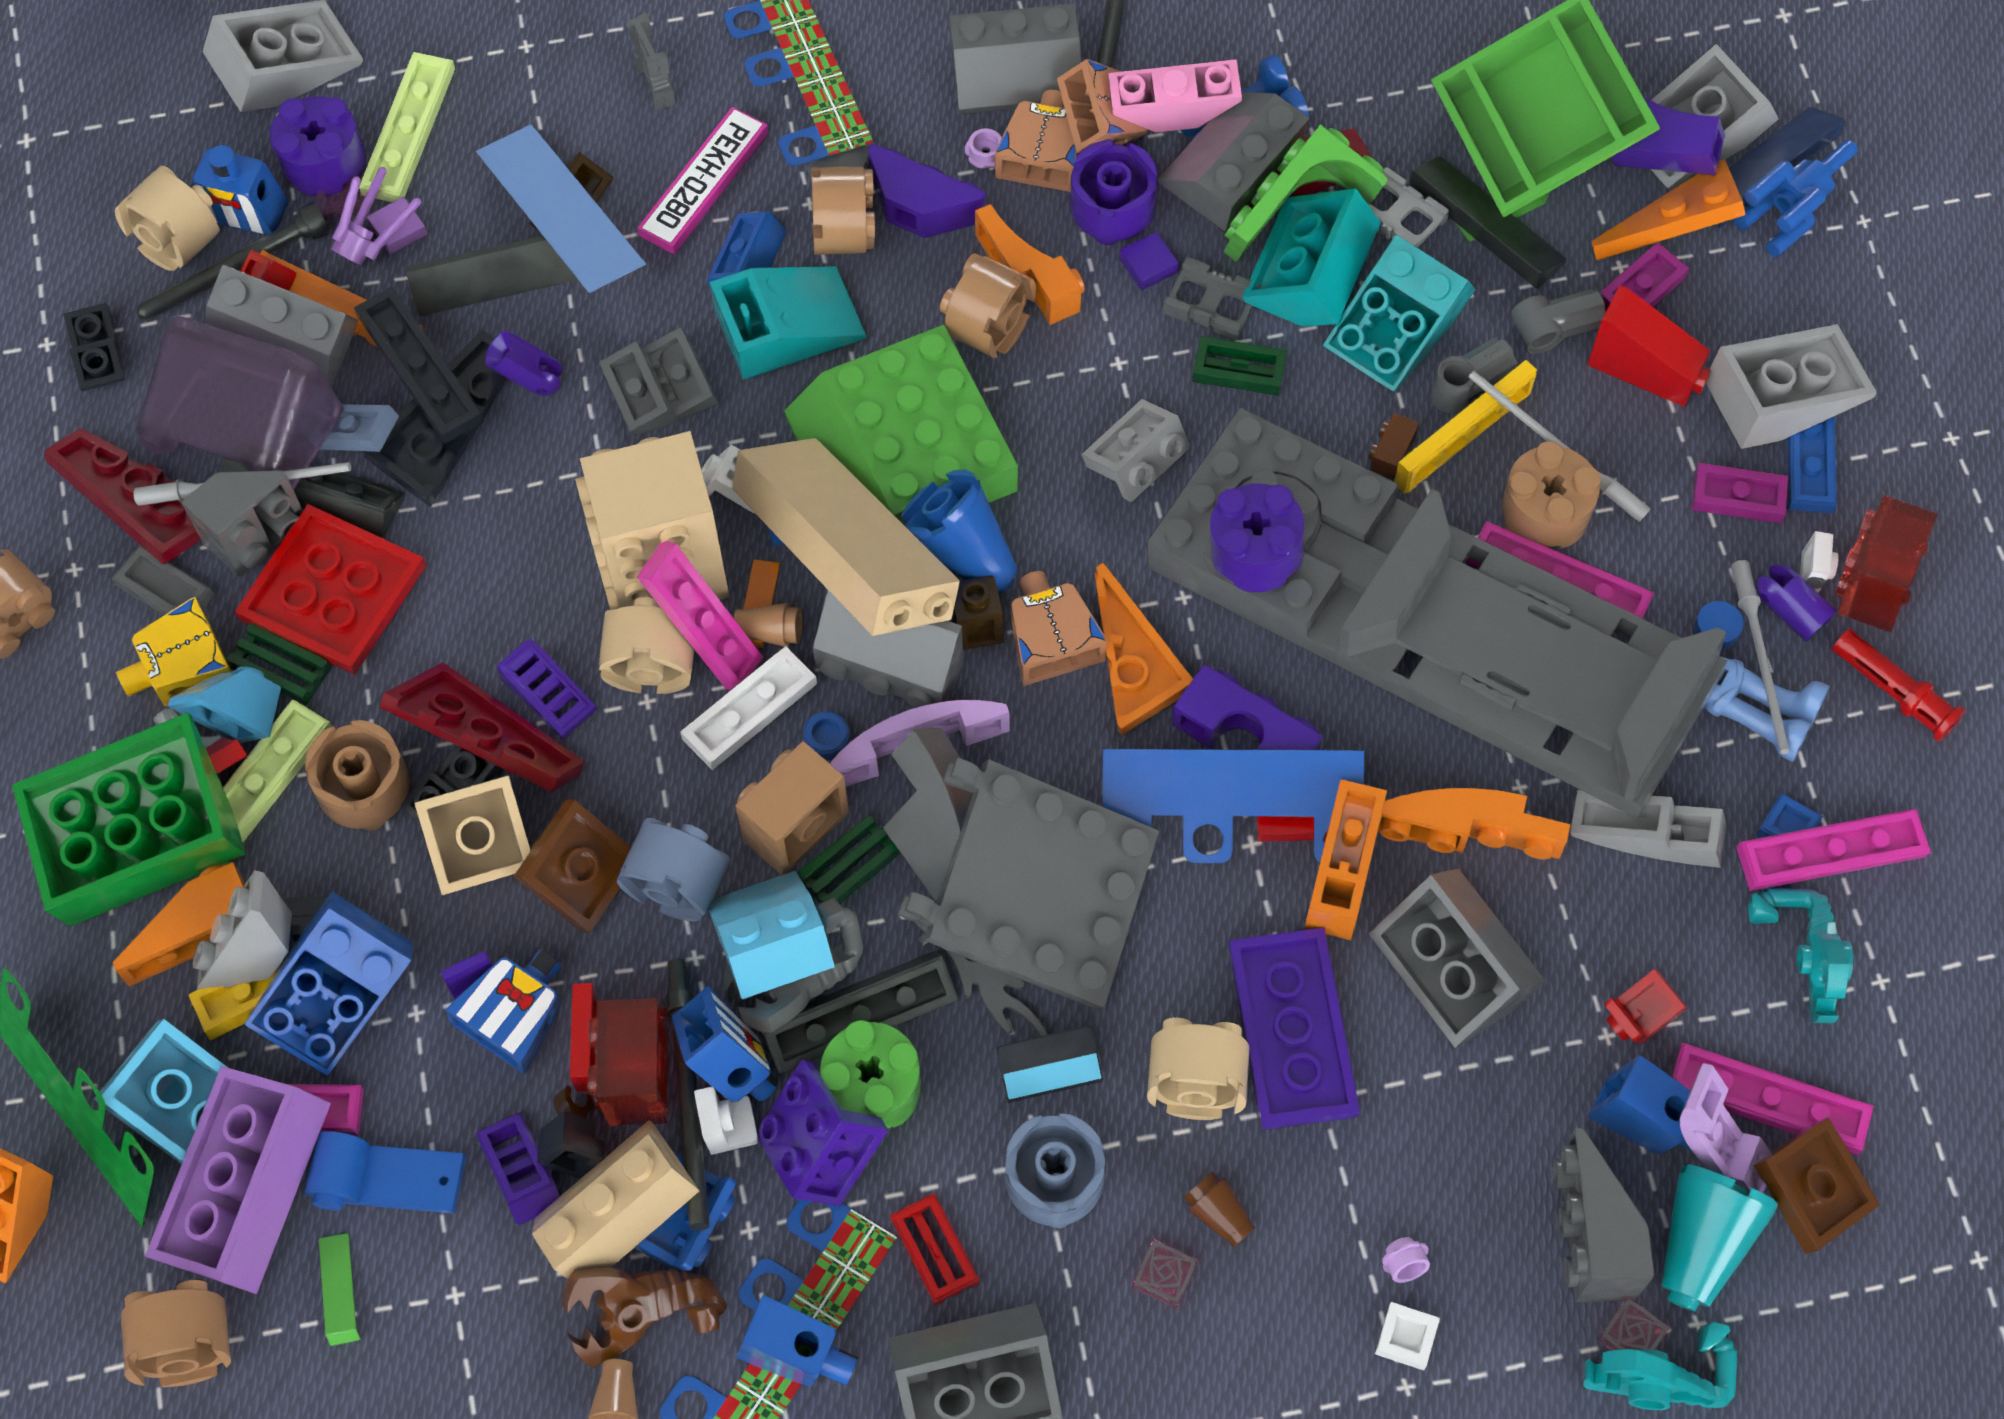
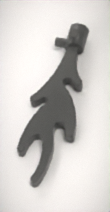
M915 922V924L924 932V934L918 940L923 946H925L928 943L927 941H924L928 927L923 924ZM944 949L960 976L965 997L970 998L972 986L978 985L981 998L988 1012L1007 1035L1012 1033V1027L1003 1014L1007 1009L1023 1017L1035 1029L1039 1037L1047 1035L1043 1025L1033 1012L1022 1002L1004 991L1006 986L1023 990L1024 982L1021 979L979 962L968 961L966 957Z

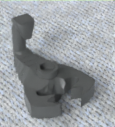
M834 898L818 904L817 912L822 921L825 934L831 933L836 926L840 927L843 944L830 949L835 967L760 993V996H766L767 1003L755 998V1008L738 1007L742 1022L758 1031L772 1033L798 1015L811 998L822 994L826 989L832 988L836 982H841L848 973H852L857 968L858 961L863 953V941L856 912L851 911L847 907L842 908ZM728 966L724 973V988L729 1005H731L735 995H740L731 969Z

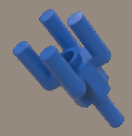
M1845 140L1821 162L1817 159L1814 161L1804 159L1795 168L1789 161L1778 163L1744 193V198L1749 205L1744 208L1746 215L1733 219L1736 227L1743 231L1746 230L1770 208L1776 206L1783 213L1777 220V225L1781 232L1766 244V249L1773 257L1780 256L1815 224L1813 211L1834 190L1835 183L1831 175L1858 152L1856 144L1851 140Z

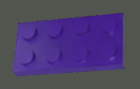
M1317 928L1229 940V955L1244 1038L1249 1044V1066L1261 1130L1358 1117L1360 1109L1325 929Z

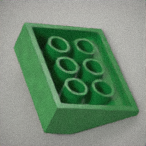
M188 712L12 784L44 909L47 913L70 927L198 875L209 867L222 865L246 855L234 812L194 720Z

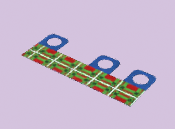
M760 0L729 9L724 13V21L731 36L734 38H745L773 29L781 48L757 54L745 60L744 67L751 83L755 86H765L794 77L816 125L783 135L779 139L778 145L787 164L799 166L874 143L809 0ZM744 11H752L758 14L760 22L753 29L741 30L735 27L733 23L735 16ZM767 58L777 60L781 64V70L777 75L763 78L755 73L754 67L760 60ZM808 137L815 141L816 149L808 156L797 157L790 153L789 144L796 138Z
M799 1199L787 1217V1228L790 1232L823 1253L805 1280L771 1259L760 1260L739 1289V1299L744 1305L756 1311L759 1302L753 1294L754 1282L763 1274L773 1273L780 1276L785 1283V1293L779 1301L780 1303L837 1330L897 1237L843 1203L840 1207L826 1204L833 1216L831 1225L824 1232L811 1233L802 1226L800 1216L804 1207L813 1202ZM802 1343L794 1345L799 1355L803 1357L812 1356V1351L807 1345ZM749 1364L726 1398L697 1378L684 1376L678 1380L662 1404L660 1417L661 1419H678L674 1410L676 1399L683 1392L693 1390L700 1392L707 1401V1411L702 1419H779L801 1384Z

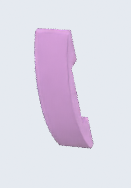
M982 700L946 701L910 709L894 715L860 734L837 754L830 765L844 776L845 786L847 787L879 776L877 758L893 753L914 729L942 728L945 735L960 730L964 742L968 746L1009 732V710L1006 704Z
M1703 1063L1698 1070L1680 1116V1128L1683 1137L1692 1152L1709 1170L1736 1180L1735 1184L1748 1190L1749 1193L1751 1188L1763 1193L1766 1184L1760 1178L1753 1165L1769 1155L1771 1151L1761 1137L1741 1132L1723 1105L1729 1090L1713 1065Z

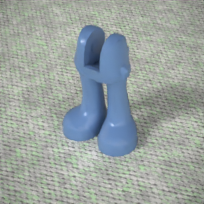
M1724 658L1728 660L1724 674L1706 702L1704 709L1716 717L1722 715L1741 723L1771 742L1781 757L1793 762L1821 708L1830 686L1819 681H1812L1800 692H1794L1774 684L1780 713L1789 718V720L1782 719L1790 752L1788 754H1780L1771 715L1737 698L1738 693L1769 707L1763 679L1744 668V664L1741 661Z

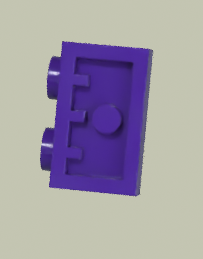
M805 1060L799 1063L791 1078L788 1079L781 1094L757 1130L761 1146L792 1198L839 1207L888 1132V1128L881 1117L842 1110L814 1064Z

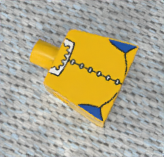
M194 597L134 634L132 642L141 661L117 671L116 674L128 697L153 686L163 705L168 707L171 697L214 675L231 672V669L207 617Z

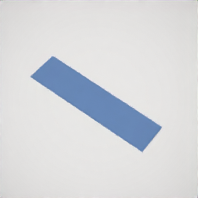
M532 124L476 151L588 293L647 265Z

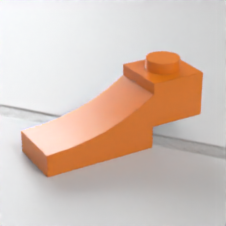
M991 204L975 210V236L987 256L1034 279L1036 283L1034 301L1049 325L1080 312L1081 293H1084L1085 288L1083 280L1075 268L1070 270L1062 256L1052 258L1022 240L1005 224Z

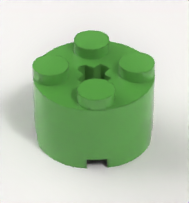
M863 1020L855 1021L838 1033L826 1047L821 1060L820 1074L842 1110L881 1117L887 1128H895L903 1124L912 1115L921 1094L920 1069L917 1051L903 1033L883 1023L866 1022ZM873 1073L880 1076V1080L872 1077L868 1083L863 1082L862 1079L863 1076H871Z

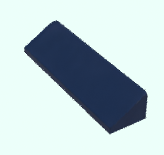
M1809 107L1729 167L1742 198L1744 208L1749 205L1744 198V193L1781 161H1789L1795 168L1804 159H1811L1839 137L1845 120L1840 116ZM1728 221L1721 222L1715 225L1721 228Z

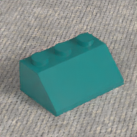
M1357 189L1287 198L1282 205L1251 275L1250 285L1246 287L1242 298L1247 304L1301 327L1338 324L1381 224ZM1258 283H1260V288L1256 289Z

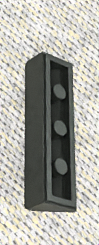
M1441 156L1419 165L1412 171L1410 184L1412 188L1420 192L1423 197L1427 198L1430 196L1449 209L1448 217L1536 289L1566 263L1567 258L1514 215L1509 214L1503 217L1493 198Z
M543 235L405 267L415 306L420 316L578 280Z
M246 440L242 441L221 460V472L289 471L322 466ZM344 472L289 480L302 510L309 504L381 538L387 533L404 500V493L402 491Z
M933 951L808 1002L806 1007L792 1020L772 1033L762 1032L780 1074L797 1067L802 1060L812 1061L823 1056L830 1041L855 1021L877 1022L894 1027L958 1000L942 955L937 951Z

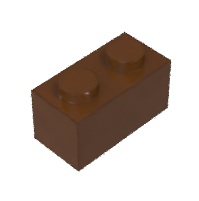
M1393 413L1389 422L1384 421L1378 435L1382 438L1379 444L1374 443L1368 455V458L1372 460L1370 471L1394 480L1398 462L1408 455L1416 438L1419 422Z

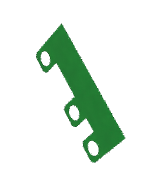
M3 968L0 984V1037L142 1227L154 1174L151 1160L131 1133L127 1131L124 1133L121 1152L117 1149L102 1129L106 1110L102 1094L81 1068H77L74 1089L70 1086L29 1031L28 1022L31 1008L29 998L10 971ZM8 982H12L19 990L24 1003L23 1010H19L12 1002L7 990ZM83 1081L88 1083L96 1094L99 1103L97 1111L90 1107L83 1095L81 1088ZM130 1145L136 1147L141 1153L146 1164V1174L140 1173L134 1166L129 1155Z

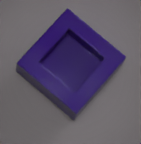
M1157 231L1120 249L1119 260L1141 291L1178 273L1179 262Z

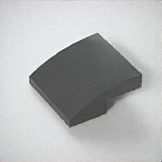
M682 327L675 329L645 347H642L635 341L599 361L625 422L633 435L665 427L719 403L690 338Z

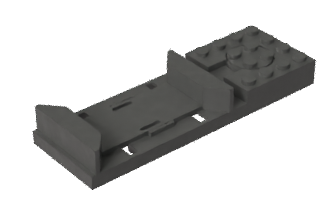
M1239 408L1148 540L1149 570L1638 819L1724 674L1728 660L1719 655L1726 631L1715 628L1681 638L1448 524L1440 492L1431 489L1419 509L1397 499L1398 484ZM1257 483L1272 486L1282 485L1292 492L1293 498L1299 504L1303 513L1304 556L1302 564L1297 571L1295 570L1287 578V582L1279 588L1265 592L1241 590L1235 587L1234 582L1223 574L1221 577L1213 565L1210 540V518L1212 511L1217 504L1219 495L1226 489H1235L1243 485ZM1466 557L1482 564L1478 571L1463 564ZM1615 629L1631 637L1628 644L1611 637ZM1407 649L1423 657L1409 679L1394 672ZM1557 725L1573 732L1560 756L1544 748Z

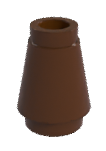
M1213 1171L1183 1197L1191 1206L1188 1211L1224 1240H1227L1233 1247L1256 1228L1249 1220L1250 1218L1225 1177L1220 1180Z

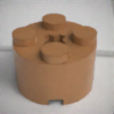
M863 166L811 167L814 255L866 254V250L874 249V212H866V208H873V170L864 169Z
M976 253L972 254L964 265L963 276L956 288H949L940 303V312L946 314L945 327L950 337L992 358H998L997 351L1002 354L1007 353L1018 340L1027 324L1030 315L1024 313L1023 310L1027 299L1032 302L1035 300L1036 283L1034 279L987 256L982 257Z
M1543 442L1537 448L1524 453L1514 463L1502 497L1501 508L1507 530L1547 547L1561 546V549L1571 546L1583 536L1588 528L1600 492L1601 477L1599 472L1582 455L1571 449L1561 447L1556 442Z
M8 549L0 550L4 555L0 557V659L10 656L17 650L20 645L18 638L32 626L36 629L43 627L55 614V609L50 605L52 600L50 588Z
M363 720L350 721V725L336 728L334 725L319 734L308 749L305 758L308 784L321 809L332 821L348 828L364 829L367 831L377 830L400 810L402 803L407 798L411 783L408 768L391 735L381 726Z
M184 1281L176 1286V1290L159 1293L138 1291L124 1298L125 1308L121 1312L124 1373L126 1379L131 1383L145 1386L144 1377L159 1378L160 1387L190 1385L218 1375L217 1365L223 1363L226 1368L231 1364L226 1301L219 1294L208 1291L205 1281Z

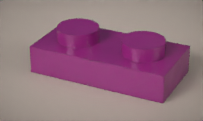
M1657 242L1600 292L1605 304L1604 309L1607 311L1619 285L1630 289L1654 307L1687 278L1690 268Z
M1698 463L1694 473L1691 510L1782 523L1786 514L1788 476Z

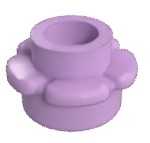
M979 129L970 136L965 145V154L969 156L970 164L980 169L995 168V152L1001 140L998 132L992 129Z
M1410 1237L1395 1240L1388 1245L1386 1255L1382 1259L1384 1271L1390 1273L1393 1280L1398 1283L1412 1281L1420 1277L1430 1267V1262L1426 1256L1429 1251L1428 1246L1425 1243L1414 1241Z

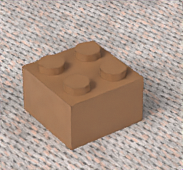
M804 741L793 751L788 749L782 752L772 764L771 772L759 783L755 781L749 784L741 792L735 805L743 842L780 875L789 873L849 814L844 776Z

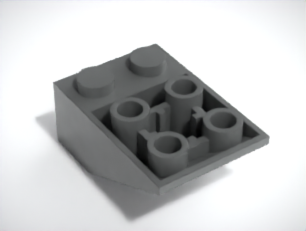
M1575 1128L1567 1143L1562 1145L1559 1159L1553 1160L1554 1186L1556 1189H1562L1564 1207H1560L1558 1210L1559 1233L1561 1238H1568L1570 1254L1569 1257H1564L1563 1262L1566 1287H1573L1575 1303L1635 1301L1654 1277L1648 1224L1584 1128Z

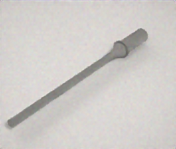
M1473 370L1468 378L1544 440L1556 442L1561 447L1570 449ZM1599 472L1601 477V495L1605 494L1640 522L1651 508L1621 485L1616 477L1612 478Z
M350 462L282 472L288 477V480L351 471ZM178 479L173 483L138 487L134 489V500L138 506L175 500L182 502L203 483L194 484Z
M1738 560L1731 566L1739 598L1737 604L1745 612L1749 620L1780 754H1788L1790 750L1757 617L1761 599L1757 596L1750 563L1747 560Z

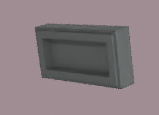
M141 545L111 578L117 587L162 615L169 613L194 597L203 610L214 596L209 586L170 562L164 565L161 564Z

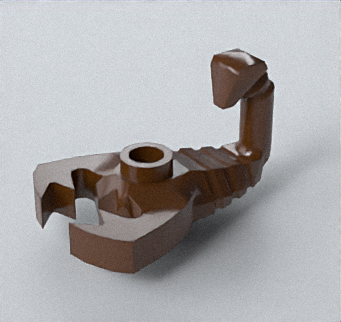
M613 1268L574 1269L567 1280L562 1300V1306L567 1314L578 1300H581L588 1311L592 1294L598 1290L595 1303L603 1310L598 1320L606 1331L605 1336L601 1339H596L586 1325L582 1339L567 1333L575 1352L585 1364L593 1368L629 1349L641 1339L650 1325L666 1318L674 1311L685 1308L687 1304H694L699 1301L703 1303V1305H693L686 1308L687 1317L697 1332L701 1334L718 1330L720 1327L719 1317L727 1308L726 1300L712 1280L705 1276H699L694 1271H678L675 1269H669L668 1271H644L633 1275Z

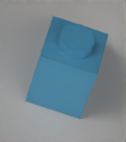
M238 667L236 671L214 675L171 697L168 707L181 714L188 712L194 721L227 739H237L239 743L270 737L281 687L264 678L263 672L258 669Z

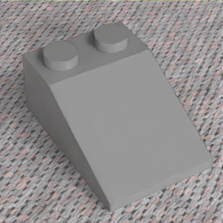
M325 0L213 15L202 51L240 112L280 106L284 101L296 98L362 65L363 62L362 56Z
M1717 44L1652 99L1657 104L1680 112L1720 117L1725 134L1720 160L1727 159L1746 148L1779 120L1770 101ZM1650 169L1669 191L1698 174Z
M1838 324L1722 346L1710 367L1711 372L1706 381L1708 389L1741 449L1784 440L1873 399L1877 393Z

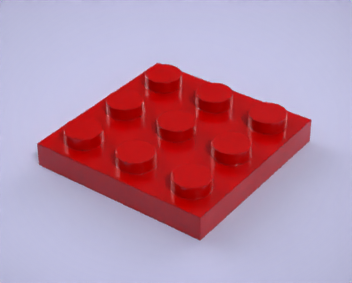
M307 504L299 519L294 523L235 610V614L238 620L248 625L250 623L255 624L355 675L427 565L422 556Z

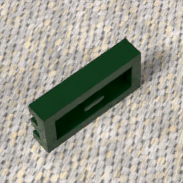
M1200 336L1192 382L1279 396L1287 350ZM1206 354L1230 357L1233 359L1230 361L1206 357ZM1249 361L1275 365V368L1249 364Z
M250 623L246 629L248 634L245 639L240 637L236 643L238 648L236 652H230L226 657L228 665L235 670L238 667H252L263 672L264 678L281 687V693L307 705L331 670L328 660ZM260 642L314 669L315 671L314 673H312L256 645V643ZM250 654L307 683L303 688L246 660V658Z
M868 815L797 874L805 887L820 903L834 898L840 904L899 856L901 852L894 842L888 838L886 831L882 827L879 828L875 820ZM868 834L871 835L862 844H860L851 853H849L845 858H843L834 867H832L823 876H821L817 881L814 880V878H816L820 873L827 869L831 864H833L837 859L844 855L848 850L855 846L864 837H866ZM878 845L883 848V850L832 892L827 894L824 889L848 872Z

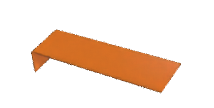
M753 559L744 610L772 605L780 567L779 562ZM749 638L755 647H764V642Z

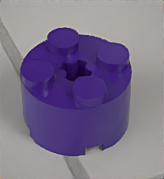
M308 97L300 100L291 98L280 105L279 114L274 119L270 129V141L284 177L288 182L295 185L298 191L309 196H329L344 190L343 184L353 177H360L367 161L366 151L354 117L344 100L336 97Z
M1104 140L1094 143L1077 156L1072 170L1070 189L1072 217L1085 233L1095 237L1096 241L1103 245H1113L1117 241L1126 240L1138 235L1146 229L1155 216L1157 191L1155 163L1145 150L1129 142L1128 147L1114 145L1115 140Z
M1260 483L1247 484L1235 489H1226L1219 495L1210 518L1211 557L1216 571L1221 577L1223 574L1234 582V586L1241 590L1265 592L1285 584L1287 578L1295 570L1299 569L1304 556V518L1299 504L1287 487Z

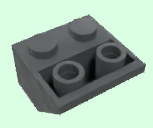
M282 471L215 473L181 502L203 545L238 577L264 561L267 553L286 537L303 511L288 477Z

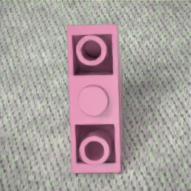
M1237 59L1108 73L1113 115L1153 132L1199 128L1242 101Z

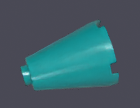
M1683 1164L1677 1178L1661 1287L1670 1292L1667 1300L1692 1312H1696L1698 1305L1710 1307L1774 1216L1778 1206L1774 1199L1754 1188H1751L1749 1193L1748 1190L1736 1185V1180L1695 1165L1687 1164L1685 1166Z

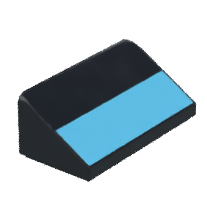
M1084 1026L1005 1044L996 1048L997 1061L1008 1103L1103 1081L1092 1026Z

